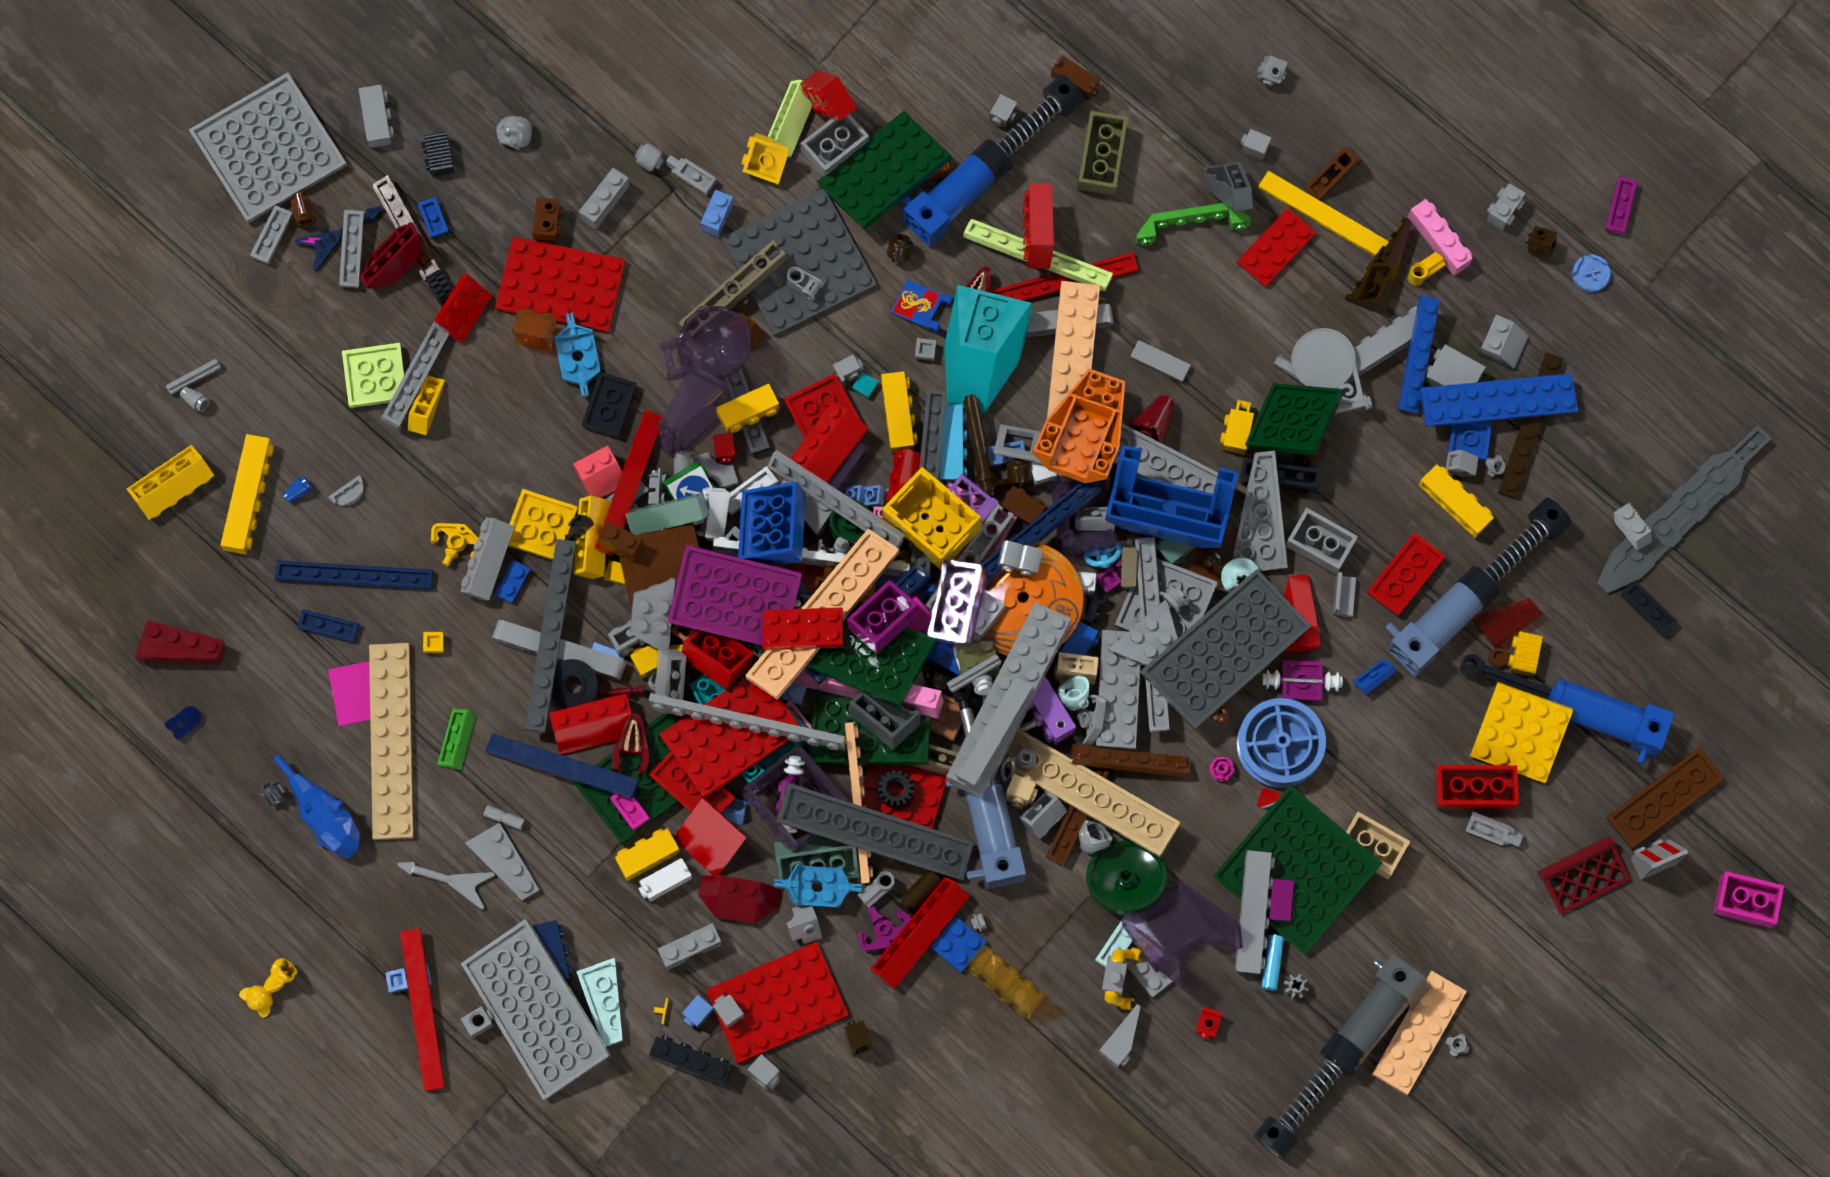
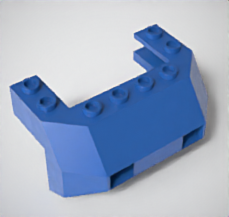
M1123 445L1105 521L1123 530L1190 546L1221 548L1239 472L1219 467L1212 494L1137 476L1142 449Z

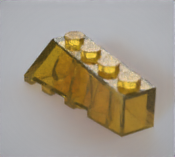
M984 945L969 962V971L978 978L980 976L984 979V984L991 991L996 990L1000 993L999 997L1006 1004L1011 1003L1016 1007L1015 1012L1022 1018L1026 1016L1029 1019L1043 1004L1046 994L1043 991L1036 992L1032 982L1028 979L1021 980V975L1016 969L1011 966L1007 968L1005 966L1006 962Z

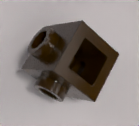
M1535 226L1532 233L1529 232L1526 239L1528 252L1550 258L1557 245V232Z

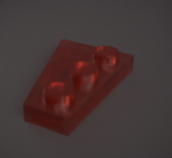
M1528 598L1498 610L1493 609L1482 615L1477 614L1471 621L1492 646L1496 648L1542 616V612Z

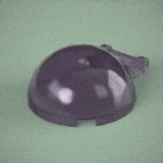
M711 306L700 309L685 320L686 324L680 331L679 337L660 344L661 350L664 351L668 369L667 379L669 381L691 375L705 380H720L732 376L742 368L750 354L752 340L748 324L741 314L729 310L728 307ZM675 348H678V356L683 365V368L677 370L675 369L671 351Z

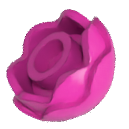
M1216 757L1210 764L1211 775L1219 781L1230 779L1235 772L1231 759L1227 757Z

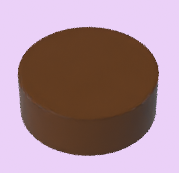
M1503 648L1493 649L1488 656V661L1494 668L1504 667L1509 660V655Z

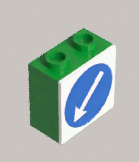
M696 462L663 481L672 500L702 493L703 488L706 487L716 488L713 482H709L707 478L709 473L704 465L700 466Z

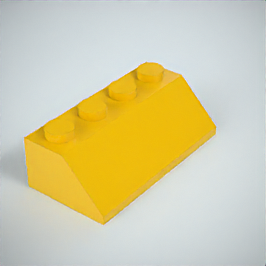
M190 445L128 487L127 491L148 520L158 517L166 508L174 506L182 497L193 493L194 489L200 485L208 483L214 474L201 455Z

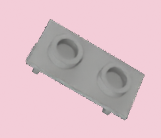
M658 468V471H652L649 475V489L656 490L655 492H649L648 506L669 501L668 491L663 484V481L668 479L669 475L661 468Z

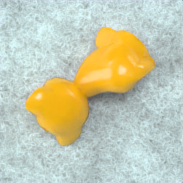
M277 959L273 963L270 970L271 974L265 981L264 986L254 985L246 987L239 993V996L246 1001L248 1007L257 1011L261 1017L268 1016L273 1004L271 994L279 991L284 984L291 982L295 975H297V969L287 959Z

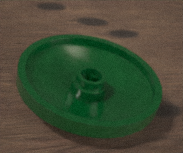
M1132 841L1114 842L1106 849L1097 851L1091 858L1086 872L1087 888L1093 900L1105 910L1122 915L1141 913L1154 906L1162 897L1167 882L1166 868L1161 857L1156 856Z

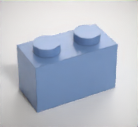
M718 190L714 191L700 223L702 232L719 238L734 205L733 196Z

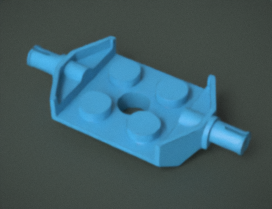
M568 313L566 314L567 327L554 337L562 379L579 385L581 397H585V389L587 397L590 395L588 383L601 372L593 330L575 324L574 313H570V321ZM575 352L583 354L581 361L573 360L572 356Z
M797 863L788 879L774 878L773 882L774 887H784L788 891L794 905L838 908L847 893L862 892V884H851L841 866L838 868L799 866V863ZM812 883H819L822 886V891H813Z

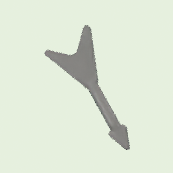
M414 862L398 863V866L409 875L415 873L448 883L449 886L481 910L484 909V905L477 895L475 888L477 885L495 876L494 872L449 876L416 866Z

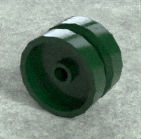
M854 500L855 502H857L858 504H860L861 506L870 511V509L864 503ZM832 511L830 515V533L835 542L837 538L841 537L848 541L850 547H853L865 531L855 524L851 525L852 522Z

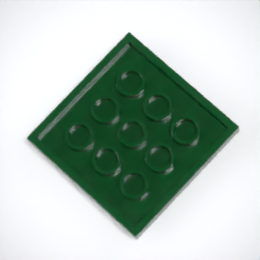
M1273 383L1245 443L1247 449L1317 455L1343 397L1342 389Z

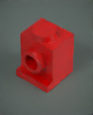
M1203 1007L1195 1033L1199 1034L1198 1037L1205 1040L1214 1039L1223 1013ZM1211 1021L1212 1027H1207L1205 1022Z

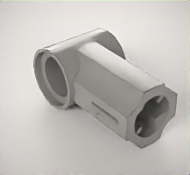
M887 871L881 872L857 896L870 908L883 895L894 888V876ZM883 877H889L891 884L889 886H882L880 880Z

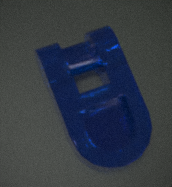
M186 707L175 717L169 719L164 726L174 733L173 736L176 740H180L201 722V713L196 707ZM182 721L185 726L179 728L177 724Z

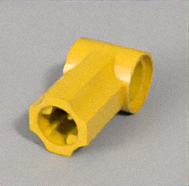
M1435 252L1420 263H1415L1408 274L1409 283L1414 286L1422 285L1424 280L1445 267L1444 258L1440 253ZM1414 272H1418L1422 276L1418 277L1414 274Z

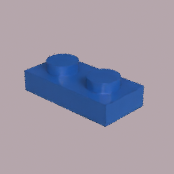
M436 197L417 203L431 240L449 234Z
M513 560L497 588L495 596L513 605L531 569Z
M1383 658L1356 678L1353 683L1356 688L1367 694L1394 674L1396 669L1394 665Z

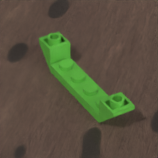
M1224 203L1156 213L1150 216L1138 232L1135 242L1136 245H1151L1156 239L1155 227L1163 229L1173 224L1182 226L1187 224V222L1195 221V223H1201L1206 221V219L1214 218V220H1220L1227 216L1230 230L1243 231L1249 227L1251 220L1243 212L1233 211Z

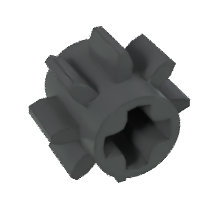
M270 780L262 785V793L259 796L266 805L269 803L277 805L284 799L282 793L286 790L279 781L274 783Z

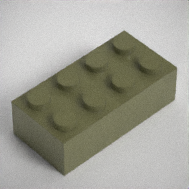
M1090 111L1077 190L1115 196L1128 117Z

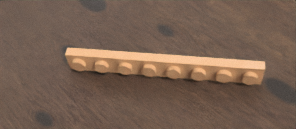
M853 722L845 723L852 799L853 804L862 806L861 798H865L864 786L859 784V778H863L862 766L857 765V758H861L860 747L855 745V738H859L858 727L853 726ZM858 848L861 883H870L869 878L873 877L872 865L868 866L867 858H871V852Z

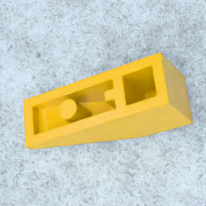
M426 376L409 412L408 431L427 435L445 380Z
M669 645V650L677 649L681 652L683 645ZM641 646L632 651L633 654L630 655L631 661L642 680L657 671V648L653 646L643 648Z

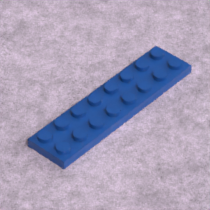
M1572 374L1423 387L1420 389L1425 427L1569 414L1578 411Z

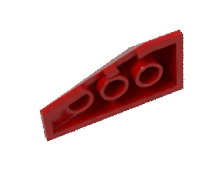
M1309 575L1289 576L1284 598L1311 625V628L1281 654L1318 651L1320 640Z

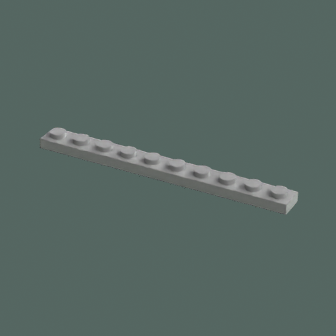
M1155 537L1135 539L1141 620L1160 604ZM1146 679L1150 732L1170 731L1168 702Z
M650 693L648 700L650 706L657 711L669 710L678 716L687 714L696 720H703L705 718L715 724H722L723 722L737 729L745 727L755 733L767 732L773 737H780L781 735L795 742L800 740L807 741L808 744L813 746H819V744L826 745L831 750L844 749L846 743L845 736Z

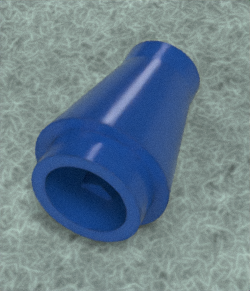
M304 476L298 477L286 492L283 493V496L291 503L293 500L310 493L313 487Z

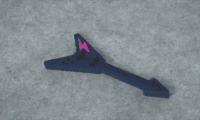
M382 206L366 209L363 224L370 219L373 221L381 212ZM343 228L338 231L295 240L297 245L317 249L313 266L314 271L319 269L341 240Z

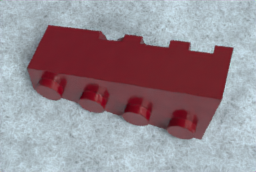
M147 620L135 658L139 663L221 664L226 644L222 639Z

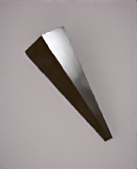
M1402 218V225L1397 232L1391 233V240L1386 247L1382 246L1367 266V273L1361 281H1356V288L1353 292L1345 296L1346 301L1370 311H1386L1412 224L1408 218Z

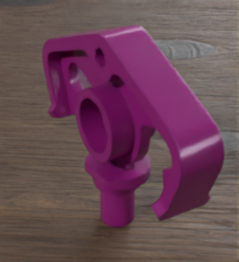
M871 906L867 911L872 917L871 924H875L874 933L877 938L872 944H867L865 941L867 936L865 933L859 932L861 949L864 952L887 949L910 921L911 917L899 908L896 915L899 919L904 920V924L894 927L890 921L882 920L885 916L878 913L874 906Z

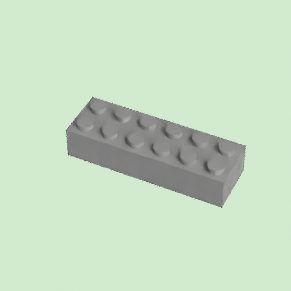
M1103 630L1101 635L1098 695L1105 697L1106 705L1103 728L1095 740V746L1135 751L1140 664L1137 661L1128 660L1119 654L1109 652V648L1127 632Z

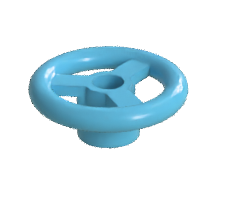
M1111 540L1095 543L1086 550L1084 560L1091 566L1108 568L1121 556L1122 547L1118 542ZM1108 546V547L1105 548V549L1096 550V549H1098V548ZM1116 549V553L1112 556L1111 551ZM1090 556H1096L1097 561L1090 559Z

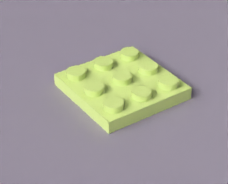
M400 343L342 351L349 408L390 403L404 377Z

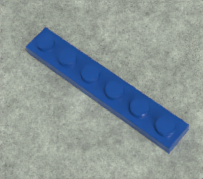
M1423 295L1419 296L1398 410L1418 413L1421 399L1420 389L1423 388L1440 299Z

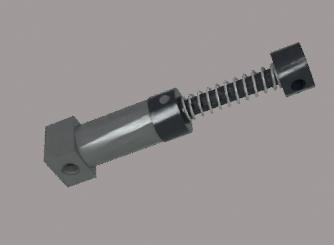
M1392 954L1384 964L1378 959L1372 962V966L1379 970L1375 975L1378 982L1338 1032L1331 1037L1320 1051V1054L1325 1058L1324 1067L1319 1068L1320 1072L1314 1074L1315 1078L1312 1081L1309 1080L1310 1084L1307 1087L1304 1086L1305 1090L1303 1093L1299 1092V1098H1294L1295 1103L1293 1105L1289 1104L1290 1109L1288 1111L1284 1110L1286 1114L1283 1117L1279 1116L1280 1121L1269 1116L1254 1134L1255 1139L1279 1159L1284 1160L1299 1142L1298 1138L1294 1135V1128H1299V1122H1304L1303 1117L1309 1116V1110H1314L1313 1105L1319 1103L1318 1099L1320 1097H1324V1091H1329V1085H1334L1333 1080L1339 1079L1338 1074H1344L1352 1078L1404 1010L1409 1008L1413 1011L1430 990L1425 976L1396 955Z

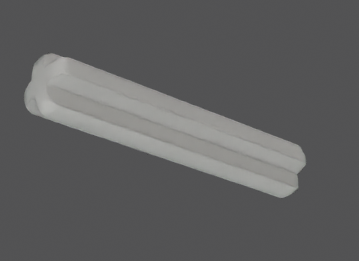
M214 359L167 384L166 388L173 395L184 387H188L216 372L221 366Z
M993 655L947 683L949 690L955 692L1001 665L1000 658L997 655Z

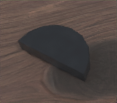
M586 515L575 516L568 524L570 529L568 535L565 534V540L576 541L594 525L592 519Z

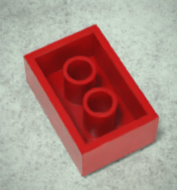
M817 70L800 83L803 88L801 90L803 95L811 100L813 104L811 107L817 115L840 121L857 109L856 104L838 76Z
M696 630L684 641L681 653L686 655V661L726 690L751 668L755 654L735 639Z

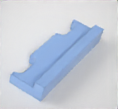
M596 642L593 644V650L624 660L625 656H618L614 649Z

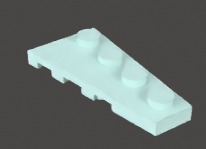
M615 958L577 971L598 1034L606 1047L623 1041Z

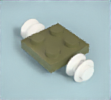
M964 627L959 633L961 642H954L953 645L960 675L996 655L993 641H980V636L968 627ZM1000 666L972 681L976 694L988 695L993 686L991 677L998 676Z

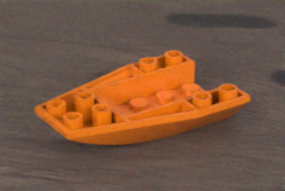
M1088 369L1047 418L1033 449V454L1049 471L1083 483L1107 479L1120 447L1125 381L1092 369Z

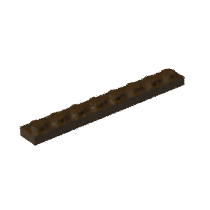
M1546 352L1537 377L1559 375L1564 358ZM1545 416L1522 419L1498 494L1517 499Z

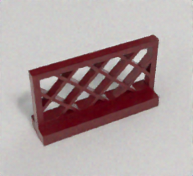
M1612 836L1605 837L1537 871L1559 915L1631 880L1615 849V842ZM1608 850L1613 855L1612 864L1602 861L1604 852ZM1588 860L1597 862L1594 873L1584 870ZM1600 864L1610 867L1607 877L1597 874ZM1572 868L1580 871L1577 881L1567 878L1568 872ZM1614 868L1621 871L1623 879L1619 881L1610 879ZM1583 872L1593 875L1590 886L1580 883ZM1554 877L1562 879L1559 890L1552 888L1549 882L1550 879ZM1596 877L1606 880L1604 888L1601 890L1593 888ZM1565 881L1576 884L1572 895L1562 892ZM1579 886L1589 889L1587 896L1583 899L1576 897ZM1561 894L1571 897L1569 906L1563 909L1559 903Z

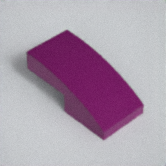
M1122 560L1096 576V579L1106 593L1121 585Z

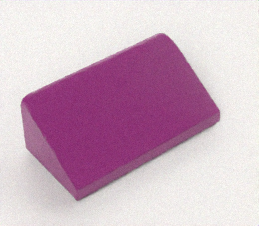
M1273 879L1270 919L1291 921L1293 880Z

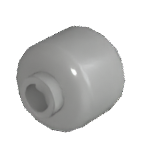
M650 143L641 144L634 156L636 164L649 172L653 171L654 168L659 169L664 160L661 158L662 151Z

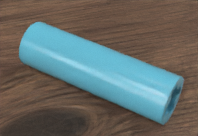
M1268 935L1262 989L1276 991L1278 988L1284 937Z

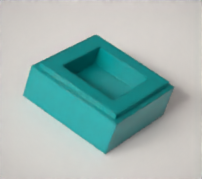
M862 372L854 383L852 390L869 399L879 381Z

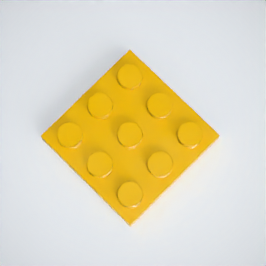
M522 489L510 521V525L514 526L508 546L553 560L556 539L565 540V534L568 535L570 529L568 524L576 516L578 507Z

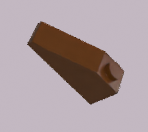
M1345 146L1305 188L1314 198L1320 200L1351 174L1363 160L1351 147Z

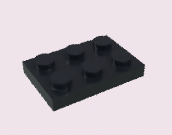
M600 372L582 422V427L619 438L637 383Z

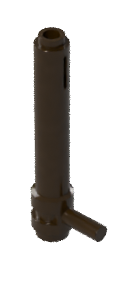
M967 395L964 397L963 404L977 472L976 482L982 491L991 498L997 497L996 492H998L997 487L1014 486V483L1009 482L1008 479L996 480L995 473L992 472L979 400L976 398V395Z

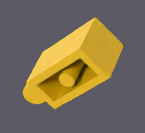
M1237 400L1236 409H1231L1230 414L1225 415L1223 425L1227 426L1226 433L1222 432L1219 443L1223 444L1222 451L1245 455L1247 449L1245 443L1250 434L1254 413H1249L1251 402ZM1239 408L1246 409V412L1240 411Z

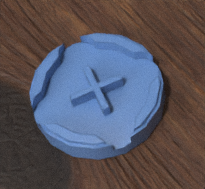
M1593 254L1579 258L1572 270V278L1576 286L1582 291L1589 293L1604 289L1611 276V270L1607 261Z

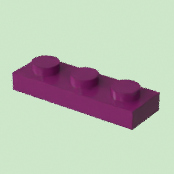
M1618 176L1605 231L1624 235L1637 184L1636 180Z

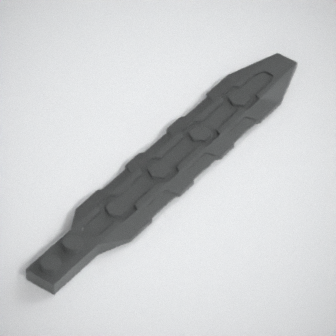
M1757 425L1731 451L1712 455L1698 468V472L1671 494L1669 500L1644 520L1649 529H1651L1652 542L1640 550H1636L1627 538L1624 539L1611 552L1597 581V585L1608 594L1633 583L1635 580H1640L1666 551L1673 548L1693 525L1700 522L1720 499L1727 496L1740 483L1745 464L1772 438Z

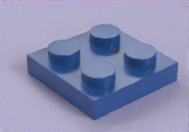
M1475 422L1452 425L1448 452L1464 450L1477 456L1479 461L1486 462L1492 423Z
M956 916L930 948L959 973H962L987 942Z

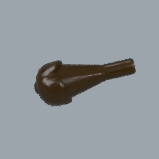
M1207 549L1203 552L1201 564L1221 580V572L1225 566L1223 555L1217 549Z

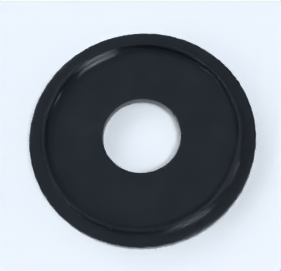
M567 659L556 665L551 695L555 702L566 709L593 702L598 692V679L594 670L587 663L578 659ZM569 676H576L580 679L582 686L579 692L571 693L566 689L565 681Z

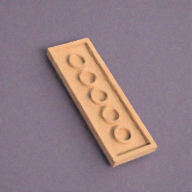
M1433 971L1430 972L1426 979L1430 990L1413 1011L1408 1010L1372 1073L1373 1076L1405 1095H1408L1467 992Z

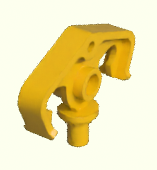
M437 523L431 529V544L438 542V533L440 531L445 532L449 536L447 539L448 548L444 551L446 556L442 562L447 567L450 566L453 559L458 557L457 552L463 551L468 544L475 545V542L479 539L465 524Z

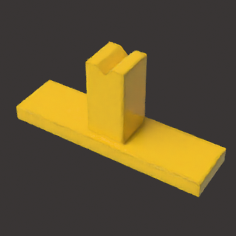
M666 998L664 1008L654 1007V1013L663 1014L662 1025L665 1024L669 1003L668 998Z

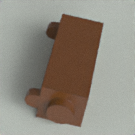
M1063 55L1057 59L1054 67L1051 69V77L1053 79L1060 74L1065 75L1079 88L1083 97L1088 101L1091 96L1095 97L1101 88L1098 77Z

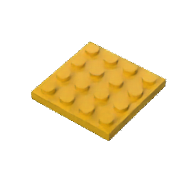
M1497 682L1470 756L1493 765H1517L1518 774L1546 783L1573 708Z

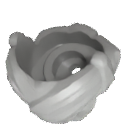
M509 116L502 119L497 125V139L502 145H508L520 150L522 147L527 146L531 140L532 125L526 118Z
M1085 820L1079 831L1080 848L1085 853L1093 855L1097 851L1109 847L1113 836L1105 825Z

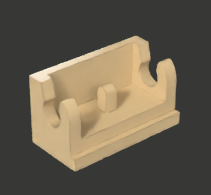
M1059 652L1055 680L1067 681L1074 676H1083L1087 678L1089 684L1095 685L1098 657Z

